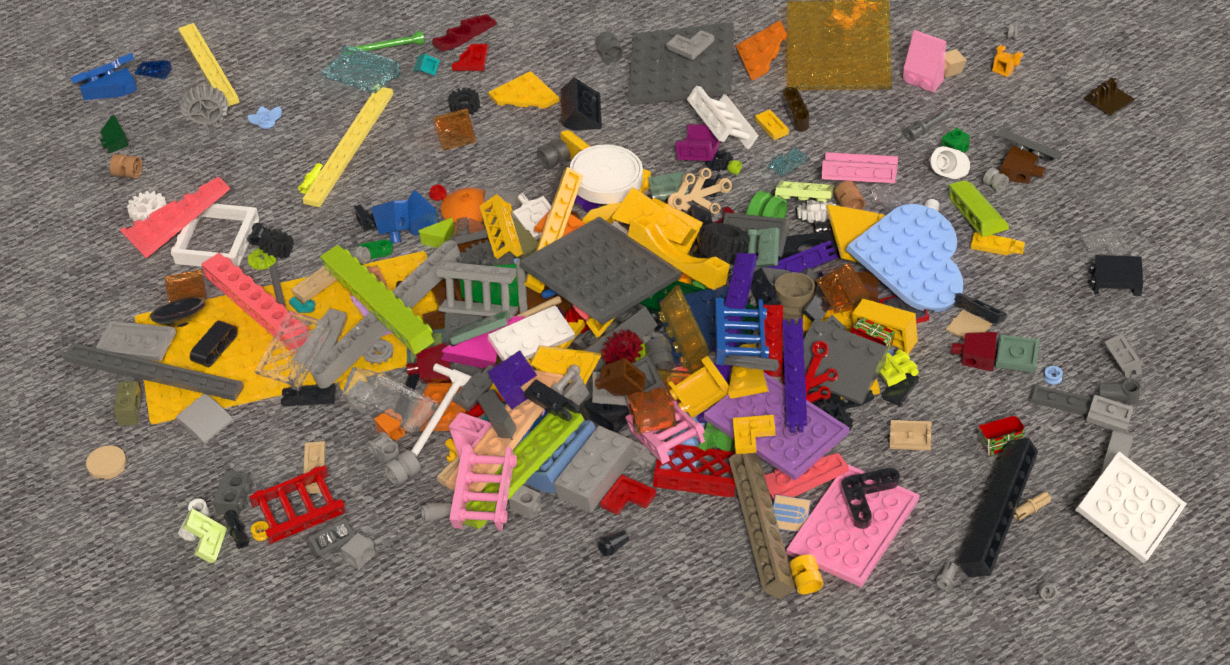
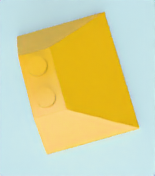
M827 204L826 209L841 258L860 263L846 250L847 246L886 215Z

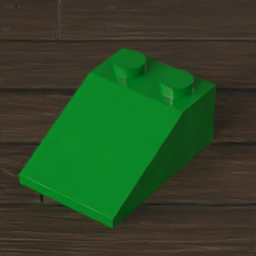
M516 264L494 265L495 267L516 268ZM516 268V277L511 284H508L509 306L519 307ZM460 279L462 298L465 299L464 281ZM472 280L473 301L483 303L482 282ZM490 282L491 304L502 305L501 284Z

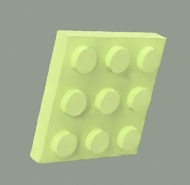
M780 181L776 187L775 195H780V197L785 199L797 196L799 200H809L811 197L816 198V201L825 202L827 199H831L834 193V185Z

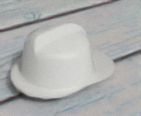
M948 147L937 148L928 160L935 173L952 179L966 176L970 169V162L965 153Z

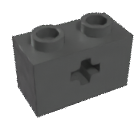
M346 518L304 540L313 557H317L353 538L354 534Z

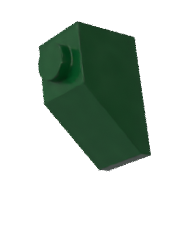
M112 115L100 131L102 139H99L102 148H106L108 153L128 147L125 133L115 115Z

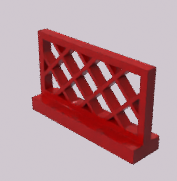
M678 444L669 449L674 452V454L669 456L670 461L662 464L657 459L653 487L722 497H734L736 484L731 465H727L723 460L731 457L736 452L717 449L704 451L696 446ZM687 452L692 453L694 457L688 460L683 454ZM709 455L714 460L707 462L703 457ZM679 457L683 463L676 466L672 460ZM697 460L703 464L698 469L692 465ZM719 463L723 469L716 471L712 466ZM668 464L672 469H661L660 467ZM687 466L692 472H683L681 469ZM708 469L712 475L701 474V472ZM728 472L733 478L722 477L721 475Z

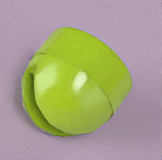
M737 160L730 161L729 165H727L729 173L738 175L742 162Z

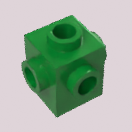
M956 127L942 137L941 147H948L966 153L970 146V136Z

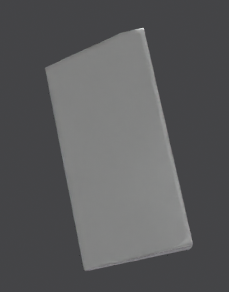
M483 188L484 202L498 194L504 201L510 203L511 206H519L520 204L517 198L520 195L519 192Z

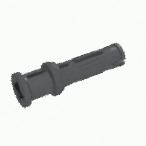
M943 107L923 121H916L913 126L906 127L903 130L904 137L910 142H914L918 136L925 135L928 129L950 116L949 110Z

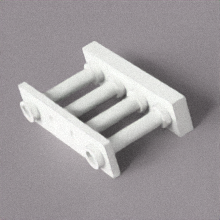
M695 86L687 100L716 138L724 142L731 135L738 137L746 149L751 148L759 135L728 96L723 94L721 99L717 101L711 99L702 87Z

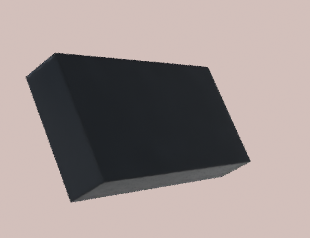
M905 373L906 379L889 386L883 394V400L900 407L919 382V376Z

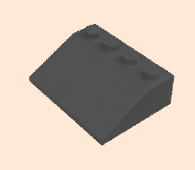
M638 303L616 316L600 337L596 338L589 328L574 339L570 345L574 350L601 353V350L605 348L603 343L609 341L607 339L608 336L611 338L614 336V331L619 334L621 329L625 332L630 329L640 339L644 335L652 334L658 324L647 308ZM601 357L594 371H600L602 366L606 365Z
M815 319L804 338L805 375L814 357L812 351L814 343L818 341L825 342L828 345L829 353L825 358H822L815 377L826 373L828 369L832 368L838 372V379L835 382H824L816 387L826 386L830 389L831 393L862 405L886 362L888 347ZM819 349L817 353L822 354L825 350ZM830 373L829 377L833 378L836 374Z

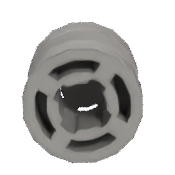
M992 167L985 173L983 182L989 186L991 185L995 191L1000 192L1008 185L1009 177L1005 174H1000L999 170Z

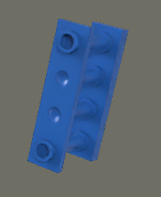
M716 298L714 311L716 365H724V359L729 355L769 358V346H765L764 319L767 316V308H763V300L759 299L758 309H736L724 306V298ZM727 316L757 317L758 322L728 321V319L724 318H727ZM728 329L758 330V335L728 334L725 331ZM728 342L759 343V348L729 347V345L725 344H728Z

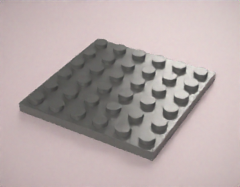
M734 23L634 33L628 95L629 104L688 99L695 86L702 87L709 97L732 94ZM700 30L714 35L715 41L693 60L668 50L666 46L677 34L687 39H691Z
M600 216L520 260L519 266L602 325L680 279L682 271Z

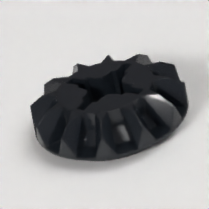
M725 149L722 151L717 150L712 161H705V164L711 170L723 171L727 169V165L733 160V156H731V152H726Z

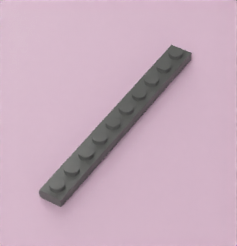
M72 343L63 355L65 362L236 401L244 388L241 381Z

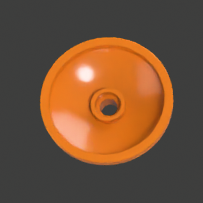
M465 187L451 192L441 203L442 217L445 220L452 218L453 222H457L458 218L467 217L482 223L483 219L479 206L484 203L483 190ZM493 205L487 208L486 210L488 211L492 209Z

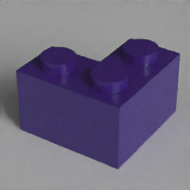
M520 350L487 372L511 410L527 400L521 386L537 376Z

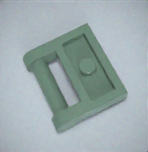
M774 227L747 230V235L750 236L748 253L755 254L756 238H759L758 260L755 267L778 266L780 229Z

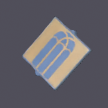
M775 495L773 508L779 530L798 533L810 516L811 500Z

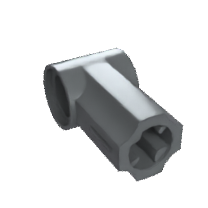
M1127 379L1123 383H1100L1099 396L1114 401H1123L1127 405H1134L1139 402L1140 383L1134 379Z

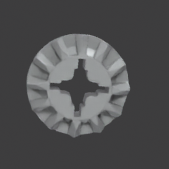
M379 339L363 356L365 361H369L371 365L375 362L380 365L382 361L387 362L388 358H392L394 351L390 342Z

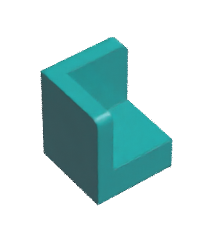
M426 54L418 55L413 71L435 76L440 60Z

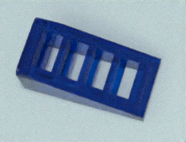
M168 60L143 61L136 69L135 74L165 80L172 67Z

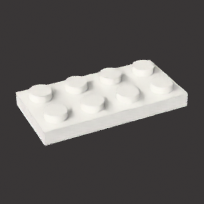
M556 305L488 334L489 342L502 361L519 350L526 359L534 356L539 345L556 347L575 338V333Z

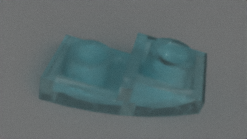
M794 147L785 156L780 154L768 167L780 176H783L807 162L808 157Z

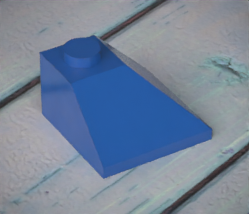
M416 190L413 191L408 198V231L412 235H419L418 230L438 223L436 209Z

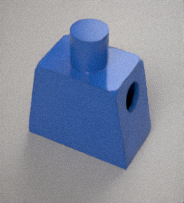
M395 200L371 207L378 233L380 235L389 234L392 244L402 242L400 232L409 229L408 200Z

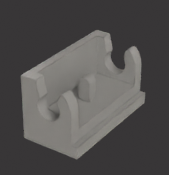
M1123 334L1104 341L1108 352L1118 363L1126 378L1130 377L1129 373L1133 370L1136 375L1142 374L1141 361Z

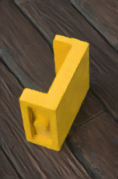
M708 356L701 360L704 367L677 385H674L672 381L668 382L672 388L669 390L675 401L677 399L680 400L679 407L685 413L688 412L692 419L728 394L729 386Z

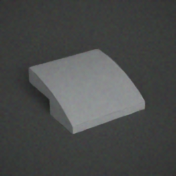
M205 393L176 416L177 422L190 430L191 435L204 444L234 421L217 402Z

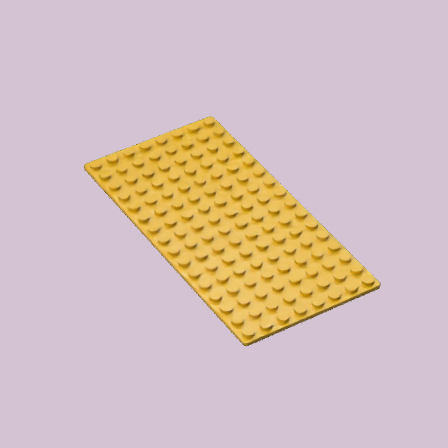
M425 251L362 265H365V267L370 266V268L378 266L386 282L387 290L393 291L396 288V283L404 281L406 277L427 259ZM308 277L280 283L286 310L290 314L293 313L299 322L307 325L310 331L308 333L309 336L330 308L347 314L345 326L337 342L364 318L351 301L347 289L337 280L311 298L316 304L315 310L311 313H298L289 304V300L295 297L291 289ZM273 284L262 287L277 302ZM431 290L411 308L414 315H418L422 321V314L439 310ZM226 295L205 299L206 305L197 317L188 321L189 324L183 327L155 323L150 318V314L153 311L135 316L136 324L174 327L176 330V334L162 361L154 362L243 382L244 388L236 401L208 395L222 408L280 396L284 388L317 385L310 370L292 364V358L299 349L291 353ZM221 320L237 327L236 338L211 367L208 368L190 360L191 350L216 321ZM445 328L433 331L431 335L434 343L425 349L445 343ZM393 333L384 335L380 339L391 343L394 351L392 358H388L387 362L382 361L380 365L377 362L371 365L369 361H365L362 355L334 383L341 382L344 378L347 379L348 374L353 370L360 372L363 376L406 367V364L412 363L417 357ZM144 380L151 424L175 420L178 414L203 395V393Z

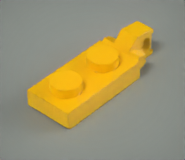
M975 232L971 249L1008 256V254L1013 253L1023 254L1025 242L995 235L981 237L978 232Z

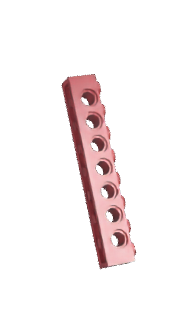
M218 253L201 264L204 276L291 353L301 348L309 337L308 333L310 331L307 325L299 322L297 317L293 313L290 314L283 304L277 303L271 294L268 295L264 291L262 286L256 285L249 275L246 276L238 266L235 267L228 257L225 258L222 254Z

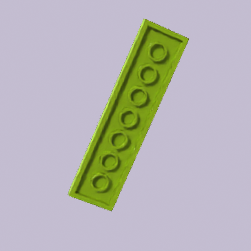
M568 411L572 415V419L565 421L549 413L512 450L517 457L516 467H513L508 499L578 429L579 425L584 421L582 414ZM503 465L499 467L494 475H502ZM487 483L480 493H499L500 483ZM470 501L469 503L467 502L466 509L467 511L496 512L497 502ZM466 519V521H463V524L480 529L488 520Z

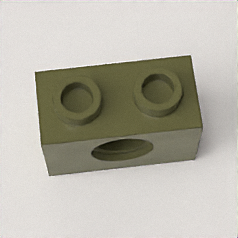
M138 381L118 382L114 413L119 426L138 425L142 393Z

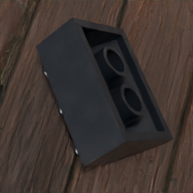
M574 77L561 88L562 124L573 131L601 129L600 93Z

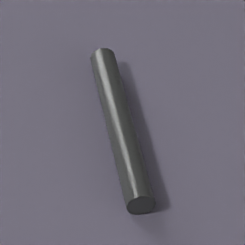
M271 265L269 271L277 303L283 304L285 307L277 268L275 265Z

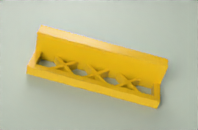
M496 194L479 206L494 257L498 259L509 251L516 257H519L523 254L508 203ZM493 205L491 211L487 212L486 209ZM497 217L494 225H491L493 218ZM497 230H501L498 237H494ZM501 242H504L505 246L498 250Z

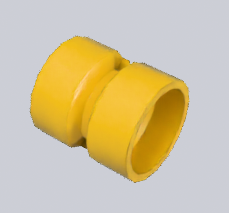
M801 555L789 563L799 594L817 592L823 587L824 582L821 573L818 571L819 567L815 556Z

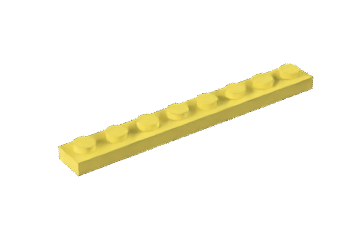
M192 23L178 28L181 37L208 83L213 89L217 87L219 91L223 92L227 98L228 106L239 103L237 94L195 24Z

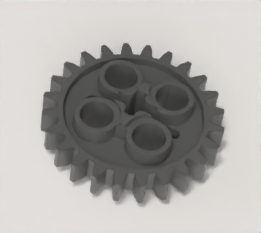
M486 239L485 243L479 241L478 245L472 244V248L466 247V252H460L461 257L456 258V263L485 266L515 264V257L510 251L498 259L494 257L488 239ZM501 242V244H500L498 250H500L502 247H504L505 244H503V243Z

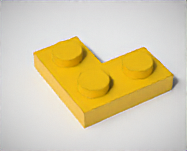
M774 415L733 418L736 454L757 453L755 437L775 436Z

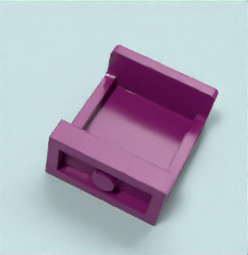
M688 124L686 139L684 141H677L675 144L677 160L712 161L722 141L716 138L706 124Z

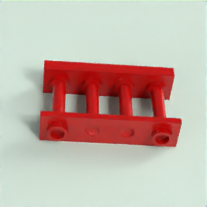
M326 465L314 467L305 474L266 490H258L249 496L252 508L260 506L269 528L265 530L269 545L345 514V505L342 499L337 501L333 499L324 480L328 477ZM315 482L326 502L325 506L318 509L314 507L305 486ZM298 490L307 509V513L301 516L295 515L286 494ZM276 498H279L288 517V520L281 524L276 523L267 503Z

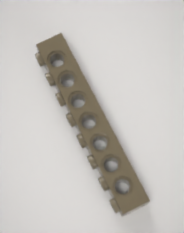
M735 453L729 457L763 592L777 599H782L795 590V585L761 460L754 453Z

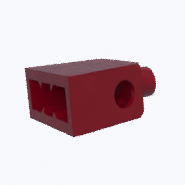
M997 332L966 333L964 344L952 342L951 354L963 355L962 365L993 372Z
M442 343L417 353V362L406 364L407 374H419L421 383H452L450 377L433 371L436 363L451 369L450 362L441 360L442 350L447 347V344Z

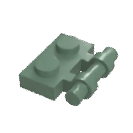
M684 171L648 177L652 199L654 197L665 201L672 193H676L683 181ZM687 188V190H686V192H685V195H686V194H689L688 188Z

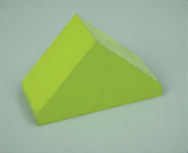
M449 218L418 230L421 244L439 248L444 242L451 240L454 235L453 219Z

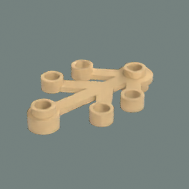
M701 168L696 182L695 176L692 173L684 174L678 191L669 196L668 204L679 210L687 211L691 206L686 202L693 200L708 209L711 214H717L720 212V205L718 203H711L702 197L716 192L727 193L731 190L732 183L727 178H720L717 180L716 185L701 189L705 179L711 176L710 169ZM704 170L707 172L705 177L703 176ZM688 176L691 177L690 182L687 181ZM695 182L691 192L685 195L689 184ZM725 182L727 183V188H726V189L724 188V183H725ZM677 198L679 199L678 205L675 203ZM715 205L716 210L713 212L712 207Z

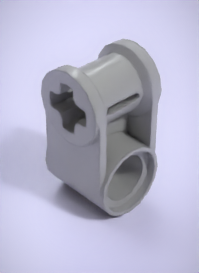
M384 431L380 432L379 436L374 440L366 442L369 452L384 464L393 459L397 460V456L400 454L398 444Z

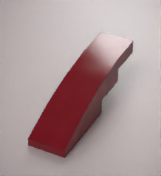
M488 14L461 20L460 26L447 29L444 36L433 38L432 45L442 52L456 48L489 30L497 24V21Z

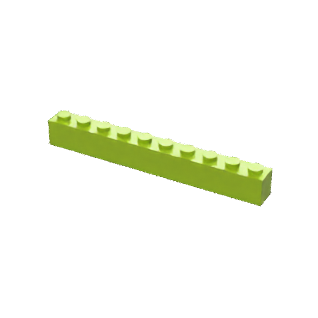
M337 245L320 256L326 270L415 355L434 343L431 327L427 323L424 325L422 319L418 315L415 316L409 306L405 307L400 298L396 299L394 293L390 289L387 290L382 281L378 282L373 273L369 274L365 265H360L355 256L352 258L347 249Z

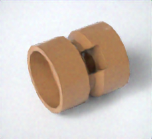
M114 154L110 161V172L112 176H125L137 179L142 172V159L139 156Z
M844 181L836 187L834 194L841 207L858 210L864 209L865 200L855 182Z

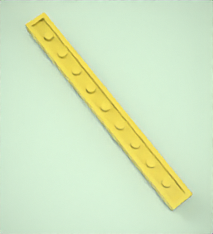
M376 87L303 197L304 204L315 207L322 205L393 96V89Z

